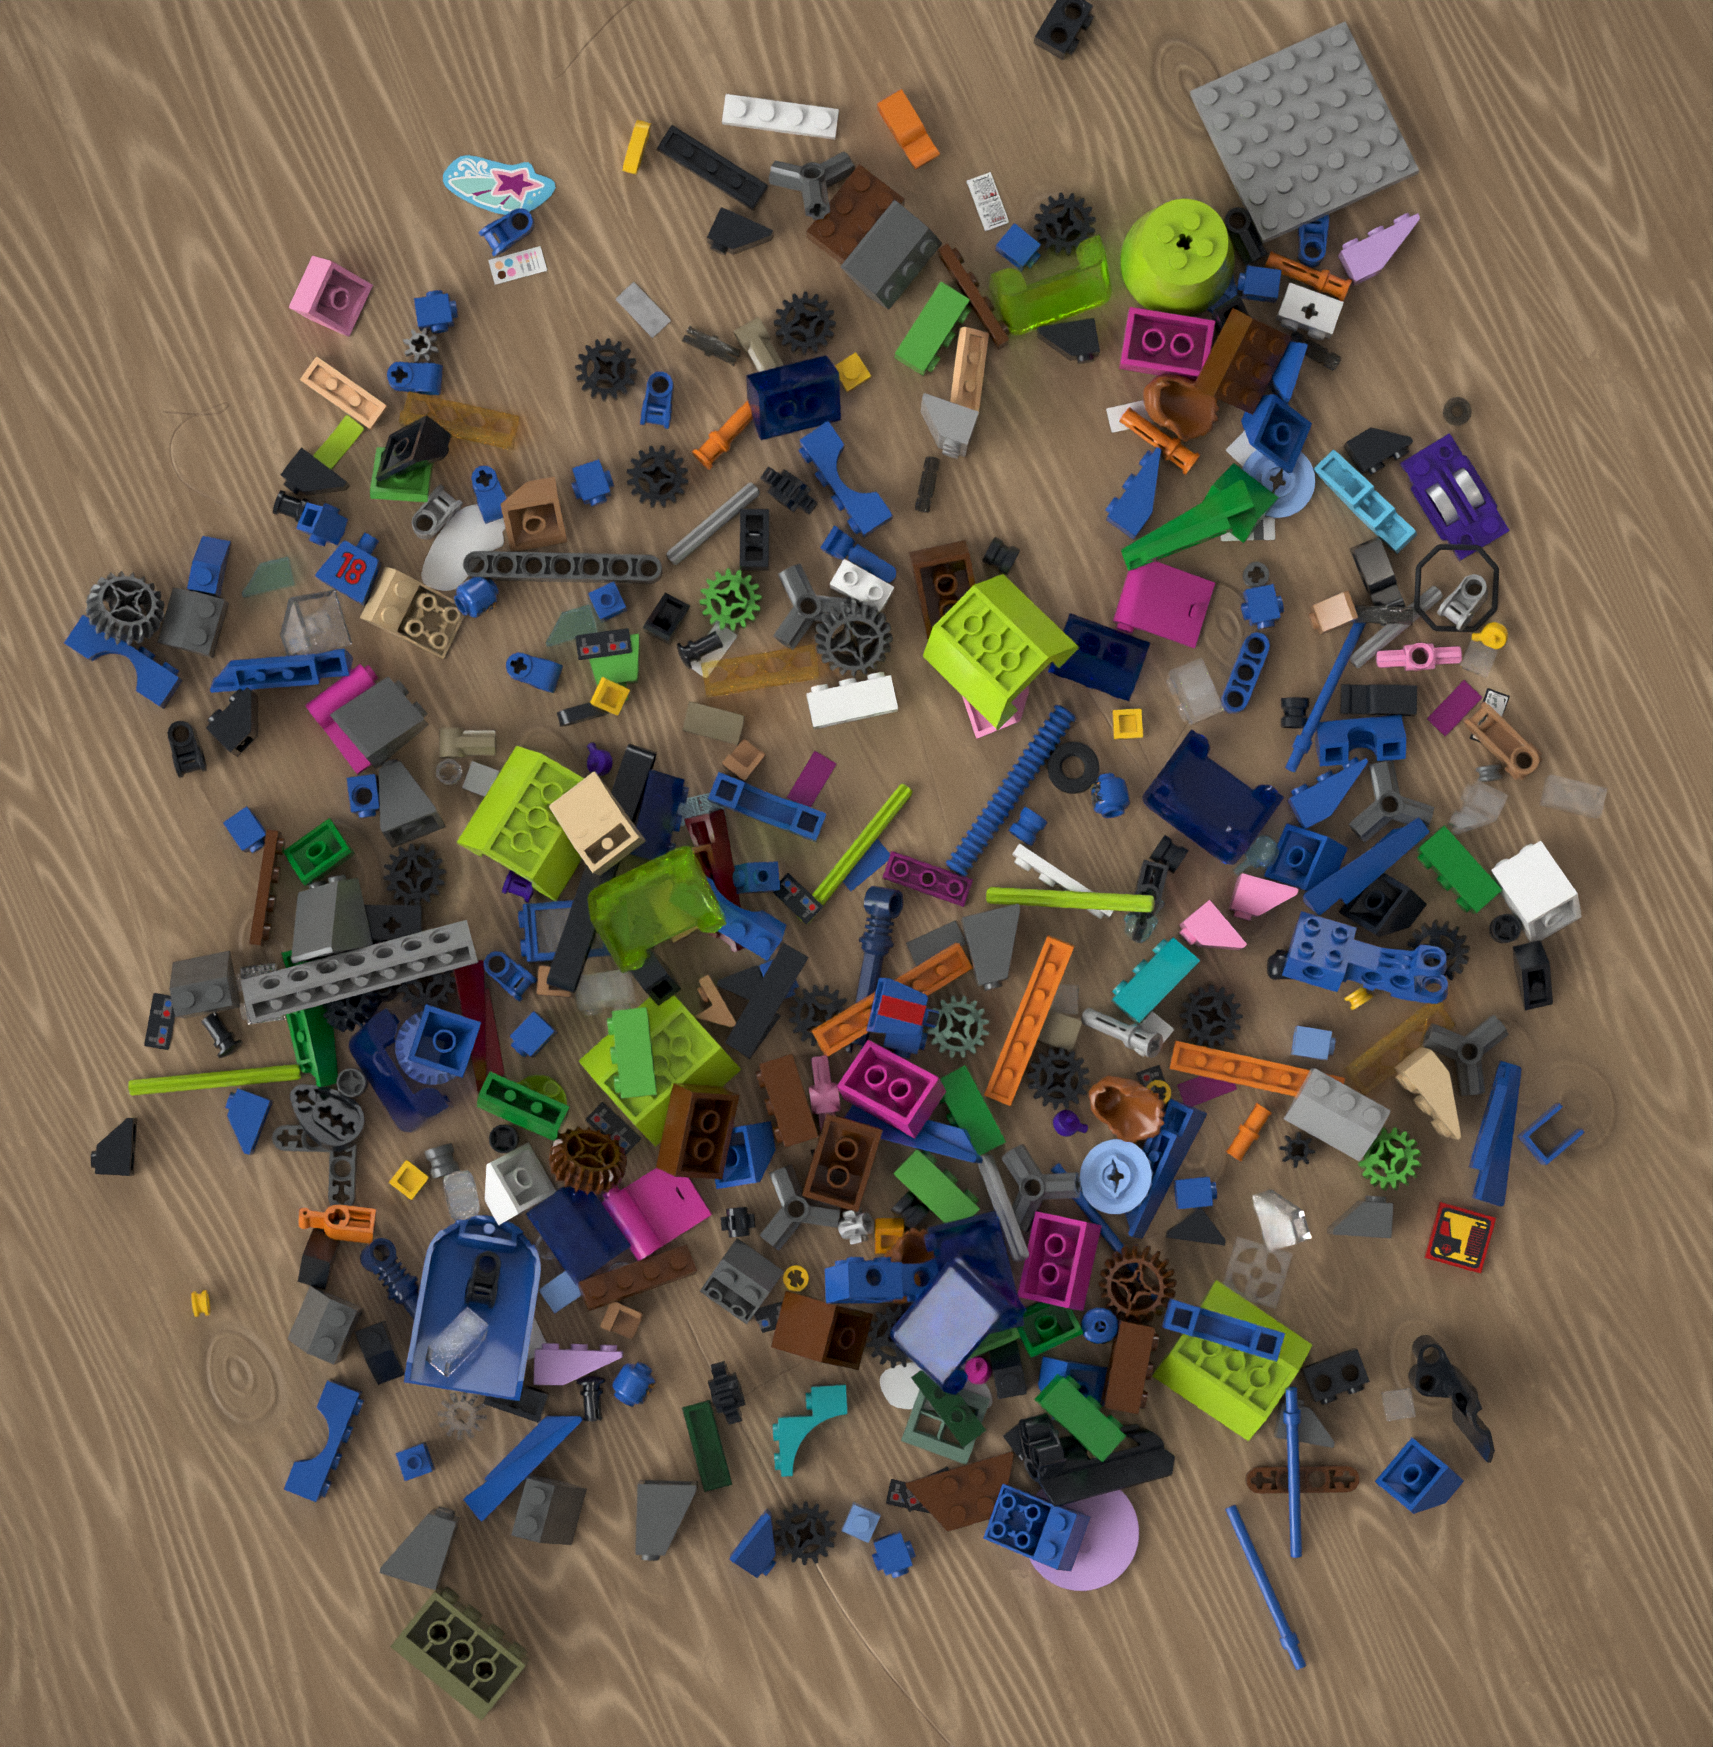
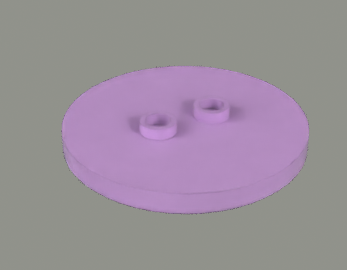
M1041 1488L1036 1495L1048 1499ZM1121 1490L1064 1505L1091 1516L1071 1572L1056 1570L1030 1559L1035 1569L1045 1579L1065 1589L1087 1591L1111 1583L1128 1568L1138 1546L1139 1524L1131 1502Z

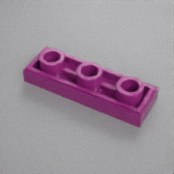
M891 851L882 879L964 907L973 879L962 877L959 874ZM924 874H931L933 882L925 884L922 881V876Z

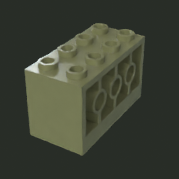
M439 1586L390 1647L482 1721L528 1663L529 1658L526 1656L528 1651L515 1641L513 1644L509 1643L503 1638L505 1635L504 1631L495 1624L491 1623L488 1626L480 1619L483 1615L471 1605H468L466 1608L458 1601L460 1596L451 1588L446 1586L443 1589ZM435 1625H444L448 1635H439L436 1632L437 1628ZM458 1643L462 1645L466 1643L469 1646L468 1650L470 1653H461ZM480 1662L491 1663V1669L493 1671L491 1672L488 1670L485 1672L482 1669L483 1665Z

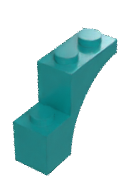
M846 1384L811 1386V1392H806L807 1410H812L813 1415L778 1417V1423L773 1424V1441H779L780 1448L779 1453H774L775 1470H781V1477L793 1476V1464L798 1447L815 1426L829 1418L848 1414Z

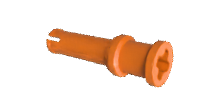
M1274 251L1270 252L1264 267L1281 270V274L1314 287V291L1321 294L1323 292L1338 298L1342 302L1352 282V279L1344 280L1330 274V270L1322 269V272L1274 253Z
M753 393L718 431L714 430L708 434L709 439L698 450L694 449L692 451L693 456L704 467L711 470L713 468L712 463L723 452L727 453L730 450V443L767 406L765 402Z
M1131 407L1125 411L1119 420L1120 423L1131 429L1155 448L1159 447L1163 459L1166 461L1170 460L1183 469L1182 473L1184 475H1187L1201 456L1198 452L1193 453L1182 445L1179 438L1174 437L1172 439Z

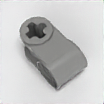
M442 484L432 491L428 502H425L412 517L411 524L414 533L421 539L428 540L436 536L463 505L461 500L456 501L444 490L445 487ZM428 518L432 520V528L428 531L419 530L417 525L421 519Z
M1476 574L1465 577L1455 591L1441 604L1437 614L1441 617H1447L1457 625L1456 629L1462 631L1488 598V588L1485 580ZM1471 585H1480L1482 587L1480 594L1471 596L1467 593Z

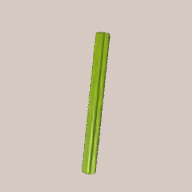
M903 783L898 786L812 894L823 906L911 797L913 791Z
M990 887L986 892V901L989 904H1019L1024 906L1152 912L1155 905L1154 897L1151 895Z
M293 1064L137 1079L129 1081L128 1089L130 1095L134 1096L301 1079V1070L299 1065Z

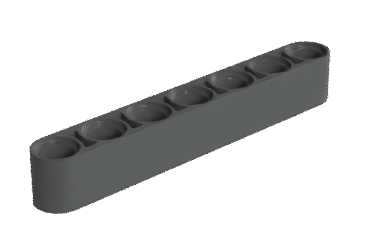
M473 551L468 553L463 560V568L470 578L484 577L486 580L491 579L493 581L611 583L614 581V583L653 584L660 580L663 573L661 562L652 555ZM474 559H482L485 564L483 570L478 573H474L469 569V565ZM504 559L511 560L513 562V569L509 573H501L498 571L500 561ZM532 560H539L542 563V569L537 574L527 572V564ZM563 560L568 561L571 564L570 571L564 575L558 574L555 571L557 563ZM590 561L597 562L600 565L598 573L595 575L586 574L584 572L586 563ZM618 562H625L629 566L628 572L623 576H617L613 573V566ZM649 562L654 563L658 568L655 575L650 577L643 575L641 572L643 565Z

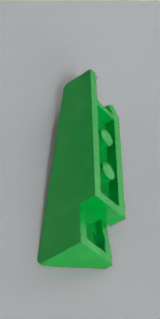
M1240 480L1123 548L1121 553L1128 571L1232 532L1228 520L1255 510L1245 482Z
M292 950L281 953L286 968L311 962L292 963ZM323 1004L286 1014L297 1065H299L303 1073H311L316 1078V1086L318 1088L337 1084L338 1077L334 1029L327 1023L328 1020L323 1017V1014L327 1011L323 1008Z

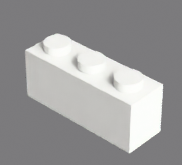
M884 672L867 675L868 680L856 682V678L839 681L840 686L828 688V684L811 687V692L806 693L813 729L898 712L891 675L885 676Z

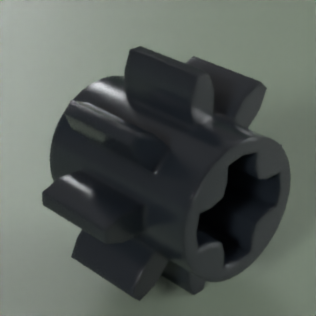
M1300 1132L1296 1133L1295 1139L1285 1135L1284 1138L1287 1144L1278 1147L1279 1150L1285 1151L1286 1154L1282 1162H1286L1289 1159L1293 1160V1168H1297L1298 1161L1301 1160L1308 1165L1309 1160L1306 1158L1308 1153H1315V1150L1308 1147L1312 1139L1301 1140ZM1292 1143L1303 1145V1148L1300 1150L1303 1154L1301 1157L1290 1154L1293 1150Z
M747 1207L726 1209V1216L720 1217L721 1230H728L729 1238L750 1236V1228L756 1227L755 1215L748 1214Z

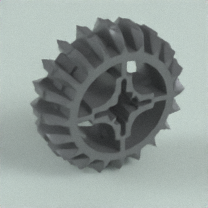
M123 571L118 573V577L110 572L106 579L101 577L97 585L94 584L91 587L90 594L86 600V615L90 616V625L96 626V634L105 633V640L111 637L115 638L116 645L121 640H125L129 646L134 639L140 644L144 638L150 639L153 633L159 630L160 622L163 621L164 601L160 600L161 591H154V583L146 584L145 576L137 579L134 572L130 576H125ZM104 600L109 603L110 612L106 610L103 604ZM141 604L147 612L146 617L141 613L142 609L139 607Z
M853 599L851 606L848 607L841 601L839 610L831 606L829 609L831 616L822 614L821 619L824 624H817L816 630L819 634H816L814 639L818 643L816 646L817 653L822 654V662L824 664L830 662L829 668L832 671L839 667V672L842 676L847 670H850L851 675L855 677L857 674L856 670L861 669L862 673L866 675L868 673V666L875 670L878 668L876 660L885 662L886 656L884 653L891 651V646L888 643L893 641V637L889 633L891 625L885 622L886 615L884 613L878 614V607L873 606L868 609L866 601H863L860 607H858L856 600ZM854 621H862L867 624L857 625ZM844 624V629L841 632L835 634L836 637L831 638L834 631L840 625ZM850 630H852L854 636H857V647L854 641L850 639ZM876 638L873 645L863 653L865 645L871 643L872 639ZM849 651L853 655H845L840 652Z

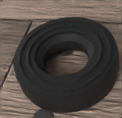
M1067 742L1058 746L1052 752L1047 766L1048 775L1053 785L1059 790L1070 794L1081 793L1089 789L1096 781L1099 774V760L1095 752L1086 744ZM1075 756L1083 761L1085 770L1081 777L1071 779L1063 773L1062 764L1068 757Z

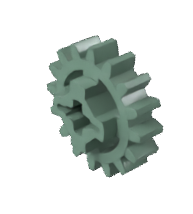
M951 996L950 1004L941 1000L942 1009H932L939 1011V1020L935 1028L927 1030V1034L935 1035L936 1038L932 1040L931 1044L940 1043V1053L948 1049L950 1050L949 1055L951 1058L954 1057L955 1052H959L960 1056L965 1058V1050L969 1049L971 1053L975 1054L976 1049L974 1045L983 1046L985 1044L980 1037L981 1035H989V1032L983 1029V1025L988 1024L989 1020L981 1019V1015L984 1014L985 1010L977 1011L975 1009L977 1001H973L969 1005L967 1004L966 996L962 997L961 1002H957L955 996ZM953 1008H964L971 1013L966 1016L958 1015ZM944 1014L947 1019L946 1029L939 1033V1021ZM950 1015L958 1022H965L963 1034L966 1039L959 1032H951L950 1028L953 1027ZM977 1021V1033L972 1040L969 1034L970 1026ZM949 1038L960 1039L964 1046H952L945 1041Z

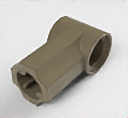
M759 317L733 331L745 353L748 352L763 379L784 367Z
M440 728L439 758L454 759L465 758V756H496V731Z

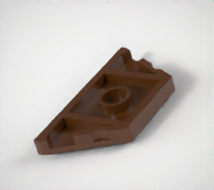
M1013 1451L905 1482L907 1489L947 1532L989 1520L1002 1484L1009 1485L1014 1457Z

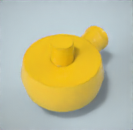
M1497 622L1488 623L1481 633H1472L1473 642L1482 641L1490 649H1499L1508 640L1507 629L1504 625Z

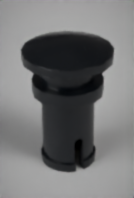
M716 631L694 642L690 640L684 647L677 643L679 657L688 669L692 668L691 662H699L701 657L719 648H723Z
M215 1012L205 1017L201 1023L215 1041L214 1047L221 1050L217 1055L221 1059L236 1052L243 1045V1041L234 1040V1033L228 1031L218 1016L219 1014Z
M587 1376L577 1379V1384L583 1385L580 1395L583 1396L584 1421L603 1419L601 1412L603 1388H600V1384L605 1382L604 1377Z

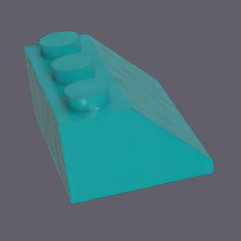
M1163 938L1152 950L1156 955L1149 962L1143 959L1132 970L1135 976L1128 983L1123 979L1112 990L1115 996L1111 1001L1135 1024L1140 1023L1200 961L1175 938H1171L1169 941Z

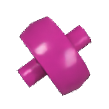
M980 1355L970 1359L965 1366V1376L973 1384H984L992 1375L990 1363L986 1359L981 1358Z

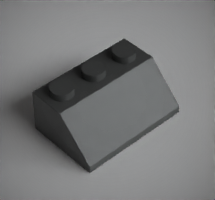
M894 200L840 267L867 297L889 310L942 245V242L929 227Z

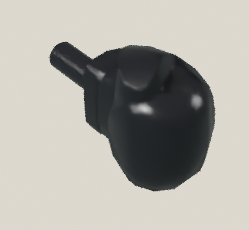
M1278 949L1275 954L1268 958L1267 974L1272 980L1291 979L1282 976L1288 954L1287 950Z

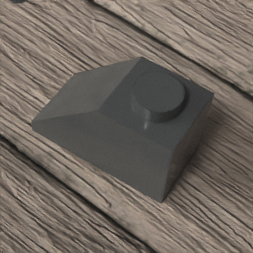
M1298 1399V1409L1301 1410V1423L1298 1424L1299 1442L1334 1448L1335 1442L1310 1407L1304 1406V1400ZM1279 1402L1274 1436L1281 1439H1287V1425L1283 1421V1411L1286 1410L1285 1402Z

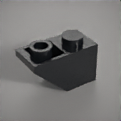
M1370 427L1347 441L1344 448L1361 475L1366 472L1373 475L1385 467L1384 461L1391 457L1396 461L1410 452L1408 447L1413 443V440L1409 436Z
M642 937L618 953L643 990L658 1006L681 990L671 969Z

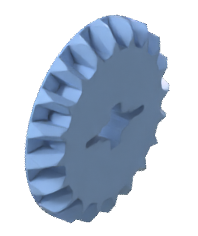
M1258 450L1249 456L1242 468L1271 492L1273 490V482L1269 480L1270 476L1276 477L1281 470L1278 465ZM1300 452L1292 473L1282 471V481L1285 482V486L1280 485L1275 490L1274 494L1279 499L1266 516L1273 518L1289 517L1298 513L1311 499L1315 488V473L1310 461L1302 452Z
M423 1011L418 1012L407 1019L399 1029L395 1040V1054L398 1063L403 1071L417 1082L428 1085L446 1083L456 1076L407 1060Z
M1112 1139L1098 1144L1087 1154L1081 1166L1080 1181L1084 1197L1094 1208L1107 1214L1121 1215L1125 1212H1131L1132 1209L1141 1205L1144 1198L1148 1197L1153 1175L1150 1166L1151 1161L1142 1149L1131 1142ZM1117 1169L1119 1173L1124 1175V1178L1119 1180L1118 1186H1116L1115 1181L1110 1179L1111 1176L1115 1175V1170Z

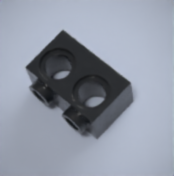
M1056 0L1035 35L1034 44L1061 60H1064L1067 53L1072 55L1080 42L1077 36L1081 29L1087 31L1095 17L1091 14L1093 5L1085 0ZM1069 8H1076L1081 16L1077 19H1070L1066 16L1065 11ZM1055 32H1061L1066 36L1067 40L1064 43L1057 44L1052 41L1051 35Z
M1356 1348L1300 1368L1312 1401H1320L1321 1405L1337 1400L1336 1394L1347 1391L1350 1395L1364 1390L1363 1384L1370 1382ZM1353 1364L1357 1369V1375L1354 1379L1347 1381L1342 1376V1370L1346 1365ZM1320 1375H1327L1330 1380L1329 1387L1324 1391H1319L1315 1387V1380Z
M523 1384L520 1401L486 1396L483 1404L539 1423L550 1393Z

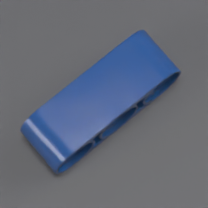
M1252 633L1242 643L1220 701L1224 711L1229 714L1240 713L1249 702L1270 648L1268 638L1262 633ZM1254 639L1260 641L1263 645L1262 653L1253 654L1248 648L1249 641ZM1242 666L1249 667L1253 673L1252 679L1248 681L1240 679L1237 673L1238 668ZM1228 694H1239L1242 698V705L1236 708L1230 706L1227 702Z

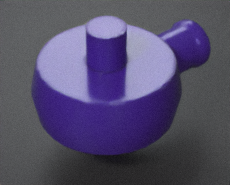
M594 742L587 745V749L590 752L587 758L589 772L595 771L598 776L607 775L613 764L610 753L603 749H598Z
M1061 1110L1053 1118V1127L1061 1136L1070 1137L1077 1131L1085 1134L1088 1130V1125L1080 1123L1077 1115L1070 1110Z

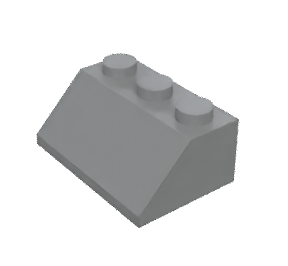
M924 393L920 412L937 447L943 449L942 454L955 459H958L959 455L965 457L977 424L979 412Z
M1311 1068L1283 1119L1360 1161L1378 1136L1391 1110L1316 1068Z

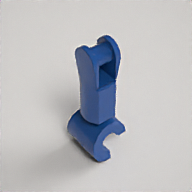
M835 525L833 526L820 547L825 553L841 560L849 556L848 561L886 583H890L895 579L896 569L882 559H878V556L859 544L853 546L856 541Z

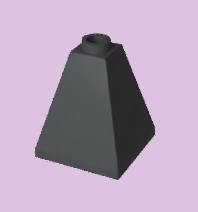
M397 759L384 762L381 765L382 768L379 769L380 828L391 847H397L445 828L444 821L437 809L402 762Z

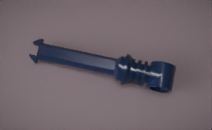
M874 885L865 894L864 908L867 914L871 915L866 917L869 925L865 924V928L868 931H864L863 935L859 937V942H862L861 949L864 952L855 1004L876 991L878 979L881 976L884 956L889 953L890 948H894V943L891 940L892 936H889V933H893L890 925L894 926L895 923L891 922V919L897 918L903 908V894L899 890ZM870 1032L846 1045V1051L852 1053L853 1044L862 1045V1049L867 1040H869Z
M386 1238L375 1239L361 1251L360 1262L367 1271L373 1272L374 1275H380L377 1279L379 1281L383 1279L384 1283L382 1286H388L386 1290L388 1292L387 1299L389 1301L393 1299L396 1304H402L414 1320L419 1295V1285L416 1282L418 1278L417 1276H411L410 1273L405 1274L407 1269L406 1267L403 1269L400 1267L403 1264L401 1261L397 1263L396 1248L390 1240ZM374 1249L382 1253L383 1261L375 1258Z

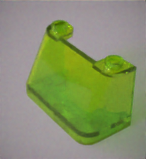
M1100 234L1080 243L1076 252L1079 262L1078 267L1026 285L1021 273L1012 268L991 273L989 288L1000 318L1004 321L1012 335L1028 333L1040 326H1047L1100 307L1109 301L1112 294V286L1105 247Z
M682 846L597 886L589 893L587 898L590 920L622 974L629 970L640 968L647 958L646 949L695 926H698L701 932L714 933L727 924L726 917L702 867L689 846Z

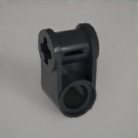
M184 721L172 723L167 734L178 777L182 778L184 774L197 770L207 771L205 756L194 726ZM181 726H185L189 730V737L184 742L177 741L175 737L176 730ZM195 760V762L184 764L185 762Z
M485 1251L474 1258L465 1291V1304L475 1302L488 1305V1308L493 1309L501 1268V1261L496 1253ZM484 1256L490 1257L494 1262V1268L490 1273L483 1272L479 1267L480 1259ZM475 1291L486 1293L487 1295L477 1294Z

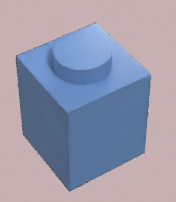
M1295 1026L1290 1055L1328 1060V1055H1333L1336 1038H1331L1332 1031Z
M567 1269L538 1291L555 1314L581 1296L578 1283L583 1280L576 1271L571 1273Z
M853 1502L842 1527V1532L869 1543L879 1521L880 1513Z

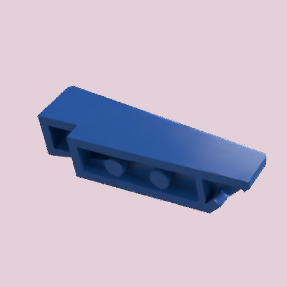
M344 648L319 654L231 660L221 673L213 678L210 692L237 691L240 688L245 690L247 687L252 690L316 685L320 683L321 678L349 676L353 656Z
M1419 817L1404 827L1392 829L1367 852L1307 891L1303 895V902L1318 916H1321L1339 899L1347 905L1430 831Z
M1499 1061L1469 1163L1470 1168L1479 1170L1472 1198L1499 1207L1505 1204L1522 1071L1520 1066Z
M1174 1099L1169 1100L1164 1117L1165 1124L1161 1126V1133L1154 1138L1149 1137L1142 1149L1151 1161L1150 1166L1153 1172L1152 1186L1149 1188L1148 1197L1144 1198L1140 1206L1135 1207L1131 1212L1124 1213L1130 1231H1128L1129 1236L1140 1239L1144 1237L1207 1116L1206 1112Z
M854 1105L851 1106L844 1117L883 1129L880 1138L883 1140L972 1163L982 1164L983 1161L982 1157L977 1154L970 1141L971 1137L966 1129L927 1120L916 1138H913Z
M546 1416L484 1478L487 1482L463 1499L477 1518L482 1522L584 1418L582 1416Z

